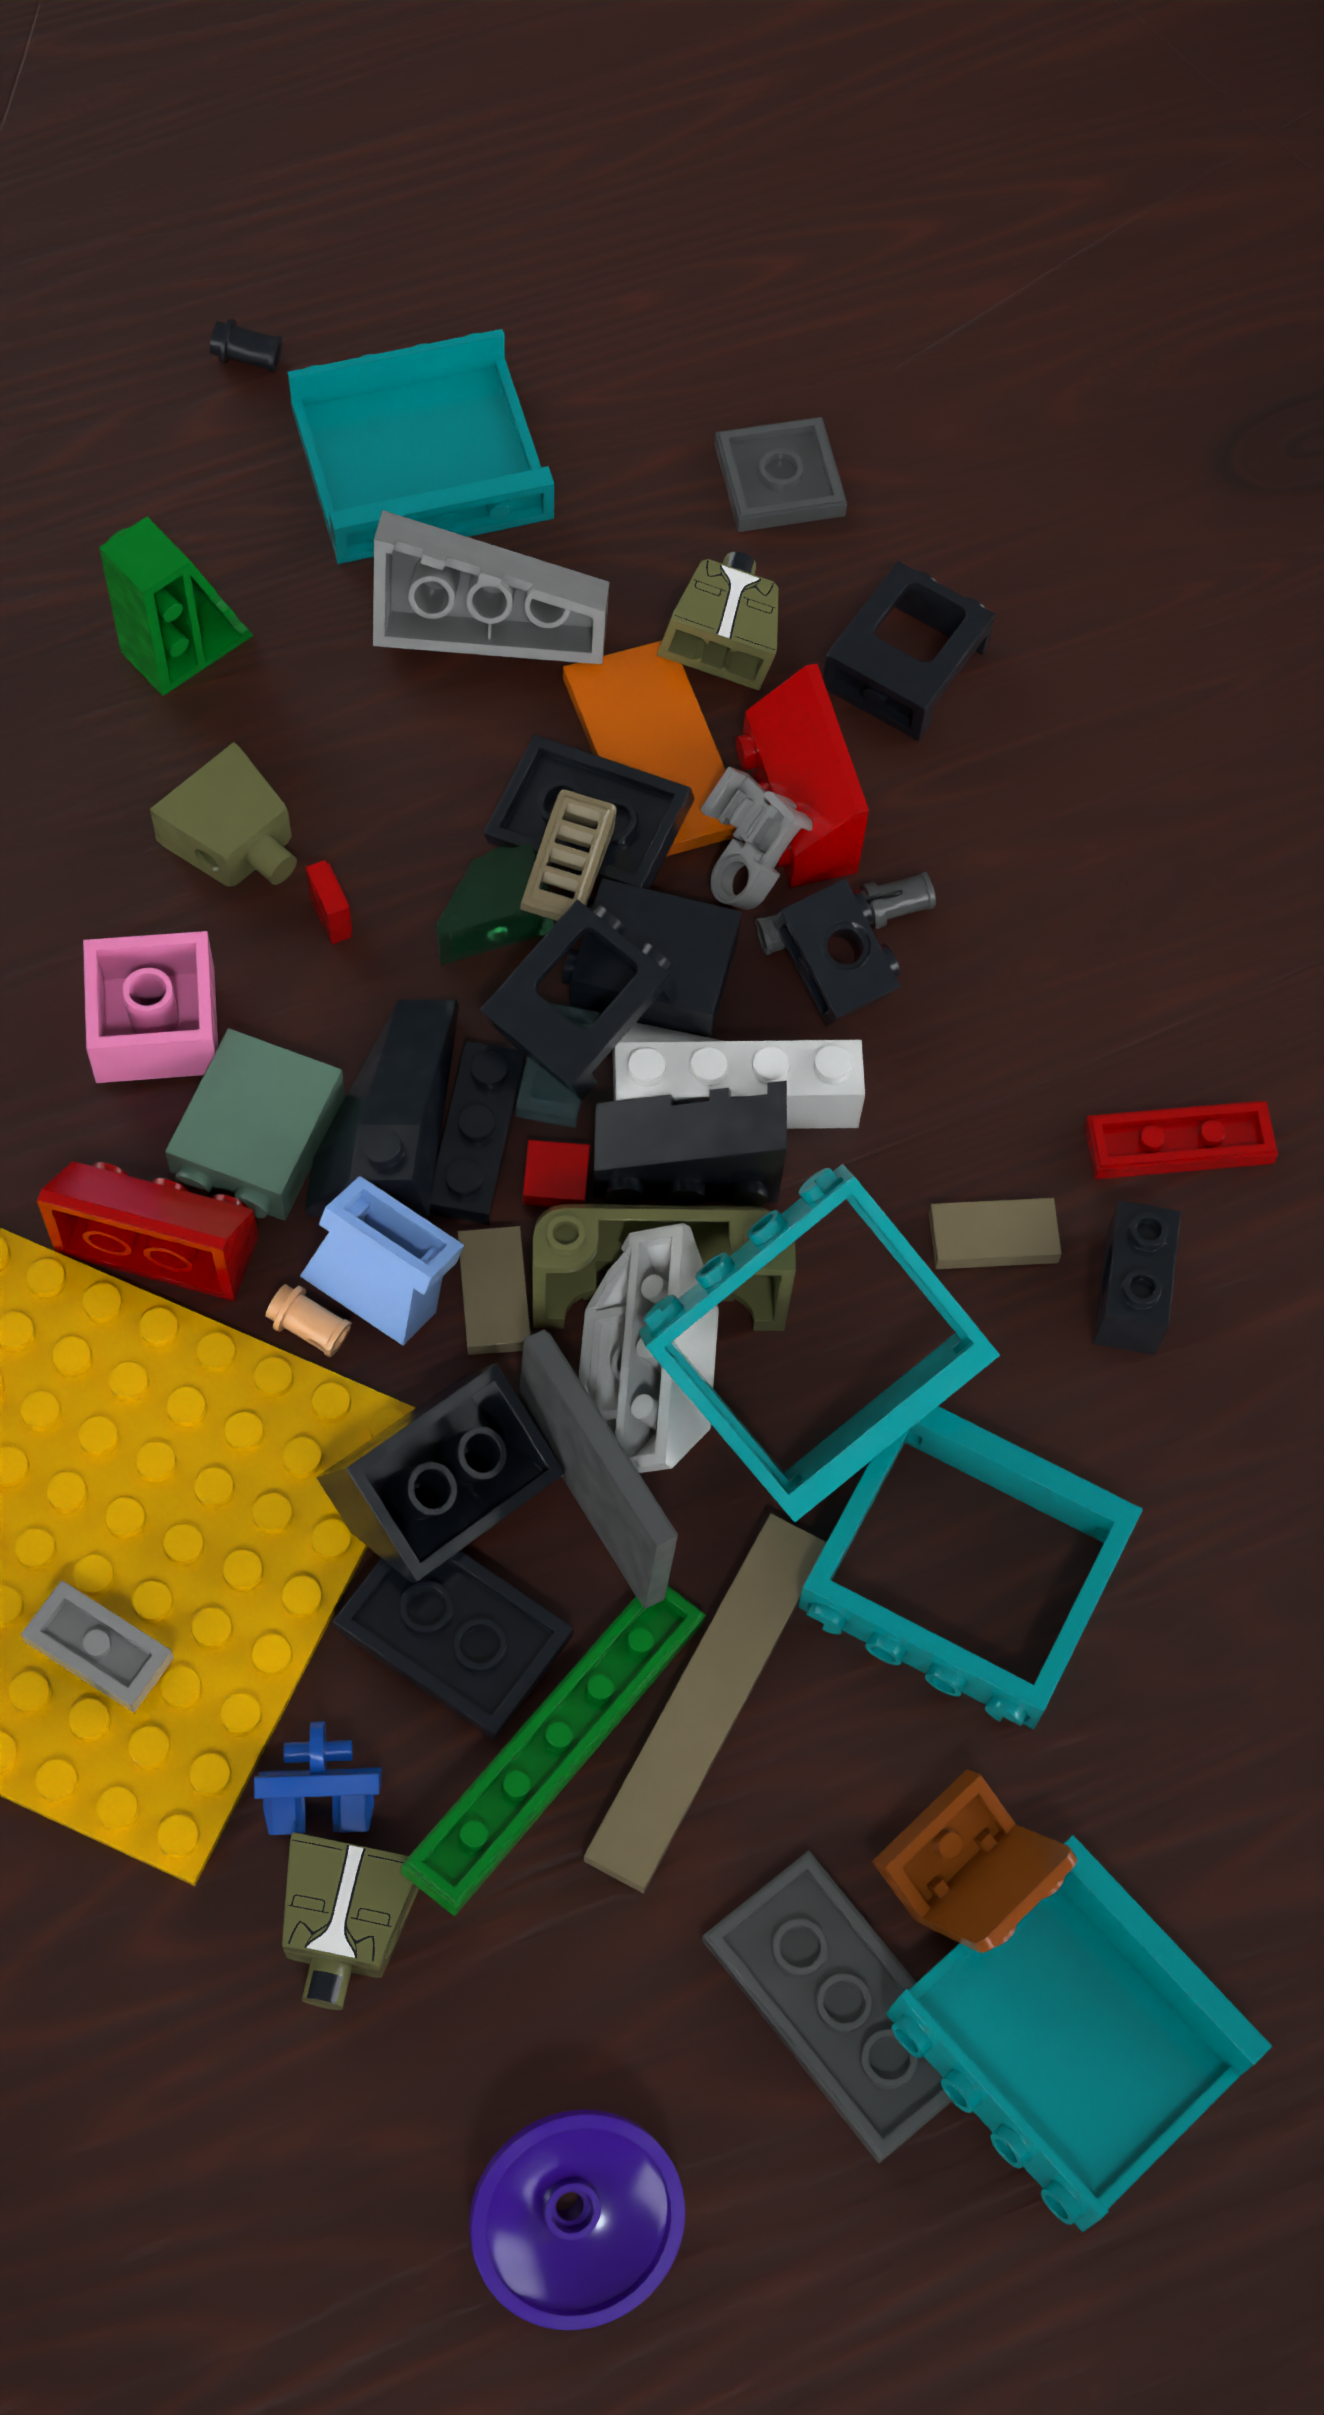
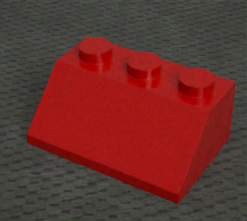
M818 664L806 665L745 711L743 735L736 737V751L742 770L751 769L754 780L765 791H771L790 798L797 805L795 810L805 813L813 822L811 831L803 828L799 830L775 866L776 868L784 867L790 888L858 873L869 808Z
M72 1161L41 1189L37 1198L55 1252L234 1302L259 1236L254 1209L248 1208L245 1203L234 1197L217 1194L209 1198L190 1193L185 1187L172 1180L156 1178L149 1182L128 1176L121 1168L104 1162H97L90 1166Z

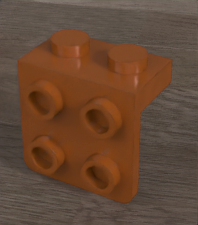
M966 1769L872 1863L916 1922L979 1953H984L1006 1942L1014 1934L1017 1924L1042 1899L1049 1897L1061 1887L1065 1876L1076 1865L1077 1857L1068 1845L1016 1825L982 1775Z

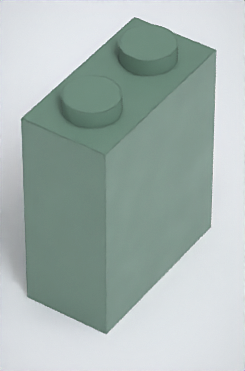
M228 1028L165 1151L172 1179L185 1187L190 1193L205 1197L209 1193L234 1197L245 1203L248 1208L254 1209L256 1218H265L268 1214L286 1221L312 1168L313 1157L345 1099L342 1069Z

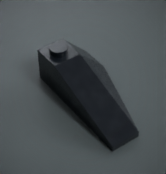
M457 1000L397 1001L313 1157L305 1212L308 1217H322L325 1207L359 1176L421 1217H429L459 1013Z

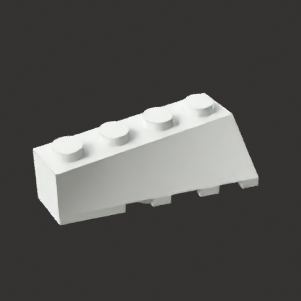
M635 1023L612 1049L614 1101L671 1094L674 1098V1105L709 1101V1094L712 1089L729 1088L731 1090V1098L767 1094V1083L787 1081V1129L858 1128L865 1098L862 1040L723 1041Z

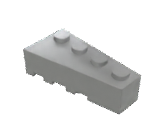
M382 510L374 537L373 646L591 664L603 663L608 615V581Z

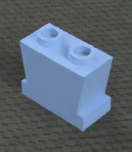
M359 1176L325 1207L319 1225L329 1231V1233L300 1277L404 1346L436 1313L442 1278L457 1263L464 1244Z

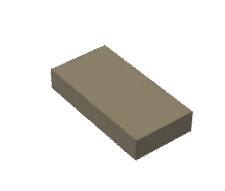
M1054 1198L931 1204L929 1220L935 1269L1059 1263L1062 1253Z
M520 1226L457 1231L458 1241L464 1244L459 1258L468 1355L523 1351L524 1338L530 1336Z

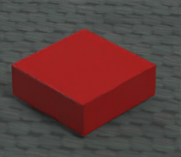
M323 860L305 867L309 898L331 945L350 939L352 933L350 906L330 863H326Z
M528 1140L523 1205L552 1207L561 1204H585L590 1145Z

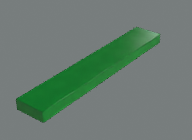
M668 1586L664 1600L646 1609L642 1607L637 1597H635L402 1864L400 1873L455 1917L703 1625L706 1614Z

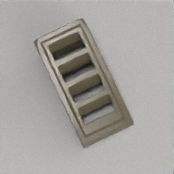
M561 790L559 792L521 901V910L558 921L577 899L586 906L614 832L617 808L613 804L568 790ZM563 840L589 848L590 850L589 853L559 844V842ZM551 863H556L582 871V874L579 876L550 867ZM544 883L575 892V895L571 899L542 890V886Z

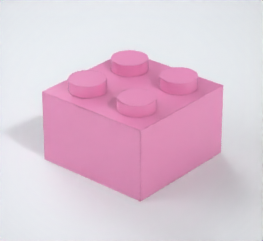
M208 932L83 940L86 1049L96 1083L204 1075L218 1049L215 971Z

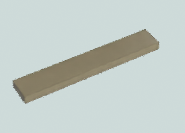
M770 1513L584 1855V1862L644 1894L800 1600L802 1588L824 1549L826 1541Z

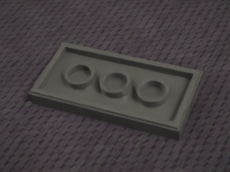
M544 1329L524 1338L518 1398L564 1470L565 1474L561 1477L642 1607L646 1609L663 1601L678 1537L677 1532L550 1333H547Z
M810 1851L806 1852L703 1935L702 1942L878 2164L952 2103L941 2086V2079L943 2077L924 2056L922 2058L914 2057L899 2043L892 2031L894 2023L886 2015V2012L906 1989L909 1991L916 1984V1981Z

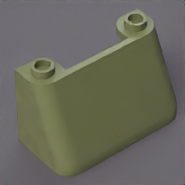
M561 1204L552 1206L538 1218L533 1234V1328L564 1329L568 1310L575 1302L582 1298L583 1300L592 1299L596 1292V1271H608L624 1253L621 1247L629 1233L685 1223L692 1230L703 1265H705L720 1253L726 1252L728 1256H731L750 1240L747 1237L749 1229L771 1211L755 1206ZM795 1241L722 1300L734 1302L735 1299L743 1304L752 1316L753 1331L785 1330L796 1273Z

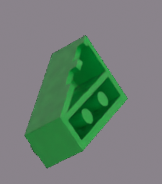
M148 516L129 528L117 531L106 543L99 547L121 653L162 696L254 636L238 619L232 609L221 599L195 565Z

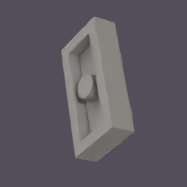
M63 1580L60 1581L21 1633L26 1644L133 1713L136 1712L174 1659L172 1650Z

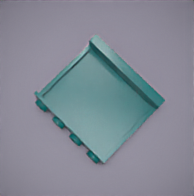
M503 329L484 333H472L464 337L429 344H417L413 347L379 354H366L359 358L324 365H312L304 369L287 372L292 412L337 564L374 557V537L382 510L466 537L554 519V481L549 466L541 467L505 360V335Z
M1073 1835L1064 1844L1068 1845L1077 1857L1076 1865L1065 1876L1061 1887L1049 1897L1042 1899L1017 1924L1014 1934L1006 1942L984 1953H979L959 1943L909 1991L906 1989L889 2008L886 2015L894 2023L892 2031L899 2043L914 2057L922 2058L924 2056L943 2077L941 2079V2086L950 2100L966 2113L973 2111L991 2130L990 2139L997 2152L1013 2167L1018 2169L1024 2167L1043 2188L1041 2190V2197L1049 2210L1062 2222L1068 2225L1074 2223L1083 2233L1101 2220L1109 2212L1108 2209L1243 2073L1255 2065L1272 2045Z

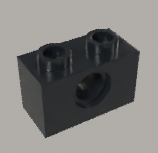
M846 878L781 909L771 920L825 1027L888 997L901 987L896 978L900 975V967L894 953L886 943L879 945L869 925L873 921L870 906L858 889L851 890ZM840 937L851 944L854 951L852 964H840L831 958L827 948L829 938Z
M1125 1201L1118 1202L1106 1231L1093 1344L1156 1354L1170 1322L1182 1211Z

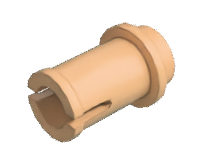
M287 1284L283 1285L272 1299L266 1311V1317L274 1321L273 1329L278 1332L287 1329L323 1351L326 1356L332 1357L347 1337L352 1322L340 1318L306 1297V1289L304 1287L297 1286L293 1289Z

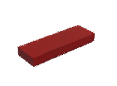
M1267 1100L1087 1115L1084 1124L1094 1180L1274 1164L1278 1156Z

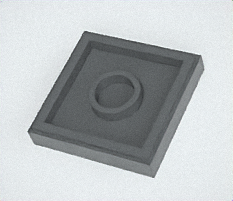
M822 417L715 432L714 446L738 532L846 516L847 501Z

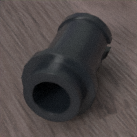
M230 318L226 323L216 322L210 342V353L219 356V360L222 363H227L229 359L275 372L280 361L283 341L281 336H272L239 327L236 320Z

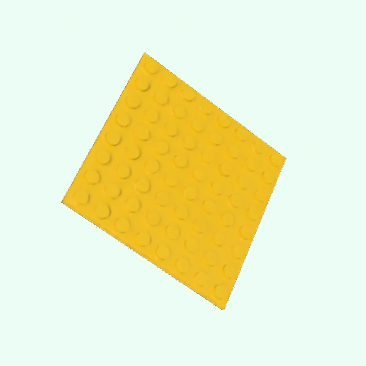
M0 1228V1796L195 1886L368 1548L367 1545L350 1532L316 1477L414 1410L415 1407ZM61 1580L172 1650L173 1661L135 1713L24 1642L21 1633Z

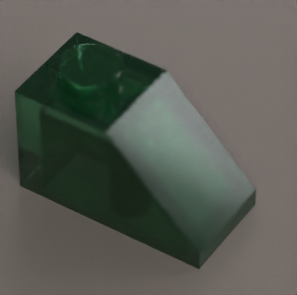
M530 843L514 848L507 846L491 850L483 857L473 859L435 925L437 957L440 965L545 935L554 926L553 919L520 909L521 901L536 860ZM544 883L542 890L550 892L547 884Z

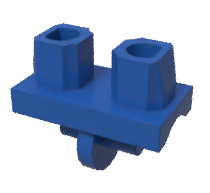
M315 1721L310 1723L309 1742H284V1763L310 1762V1769L259 1771L258 1776L254 1777V1799L263 1798V1810L269 1835L292 1834V1832L305 1833L307 1831L306 1797L332 1796L333 1832H367L370 1829L373 1815L374 1795H379L382 1789V1767L327 1769V1762L352 1761L353 1744L352 1740L327 1741L325 1721Z

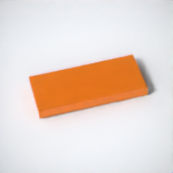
M661 641L603 656L602 664L578 662L563 666V680L592 754L691 787L695 800L667 856L736 838L733 835L737 830L735 826L730 823L728 825L722 824L718 819L704 815L700 810L726 770L683 665L657 656Z

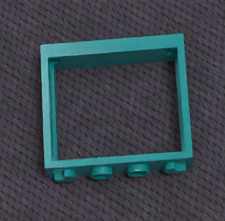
M843 1164L833 1172L830 1168H825L810 1177L799 1190L801 1198L782 1214L778 1210H774L759 1219L747 1232V1237L750 1239L731 1256L723 1252L709 1260L695 1276L698 1283L678 1299L672 1294L658 1302L644 1317L646 1325L639 1330L643 1343L649 1352L794 1522L798 1521L1000 1356L873 1198ZM846 1199L955 1333L793 1466L783 1472L673 1340Z
M937 1406L870 1461L802 1588L798 1608L806 1611V1615L823 1623L822 1630L837 1635L844 1631L866 1642L865 1648L867 1651L881 1661L891 1665H900L904 1662L925 1673L926 1681L937 1690L951 1696H960L961 1693H964L985 1704V1711L997 1721L1001 1722L1004 1717L1020 1726L1024 1724L1034 1730L1049 1703L1143 1509ZM905 1443L1104 1543L1034 1685L832 1581Z

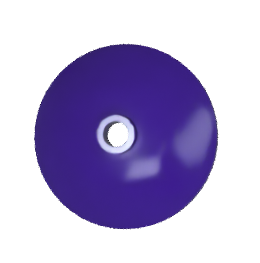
M571 2110L549 2115L533 2122L512 2136L492 2157L478 2181L469 2216V2239L476 2266L493 2296L510 2312L525 2321L558 2330H580L606 2324L620 2318L640 2305L654 2292L670 2270L677 2256L684 2231L685 2200L679 2175L665 2150L651 2134L633 2121L617 2114L599 2110ZM568 2192L578 2194L577 2201L571 2208L566 2210L556 2209V2203L563 2194Z

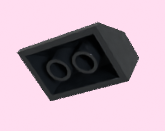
M495 1363L464 1374L316 1478L350 1532L413 1583L437 1568L556 1481L565 1472L499 1365Z

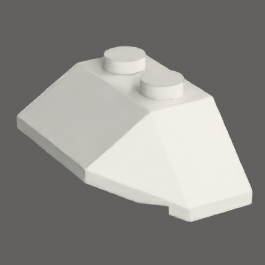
M685 1223L629 1233L621 1247L624 1253L605 1274L587 1305L584 1314L579 1380L638 1473L672 1469L711 1427V1423L645 1347L639 1330L646 1325L644 1317L652 1307L672 1294L678 1299L698 1283L695 1276L704 1265L692 1230ZM717 1305L673 1340L712 1388L714 1385L719 1315Z

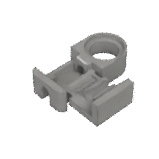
M730 766L700 810L704 815L716 818L722 824L728 825L730 823L735 826L737 830L733 835L739 840H745V843L732 839L713 868L711 890L719 902L739 909L750 910L757 907L765 899L780 877L775 866L791 840L801 828L811 831L813 822L805 813L795 810L797 805L790 798L771 791H765L748 773ZM746 866L749 874L748 883L745 889L735 896L732 887L734 876L740 868Z

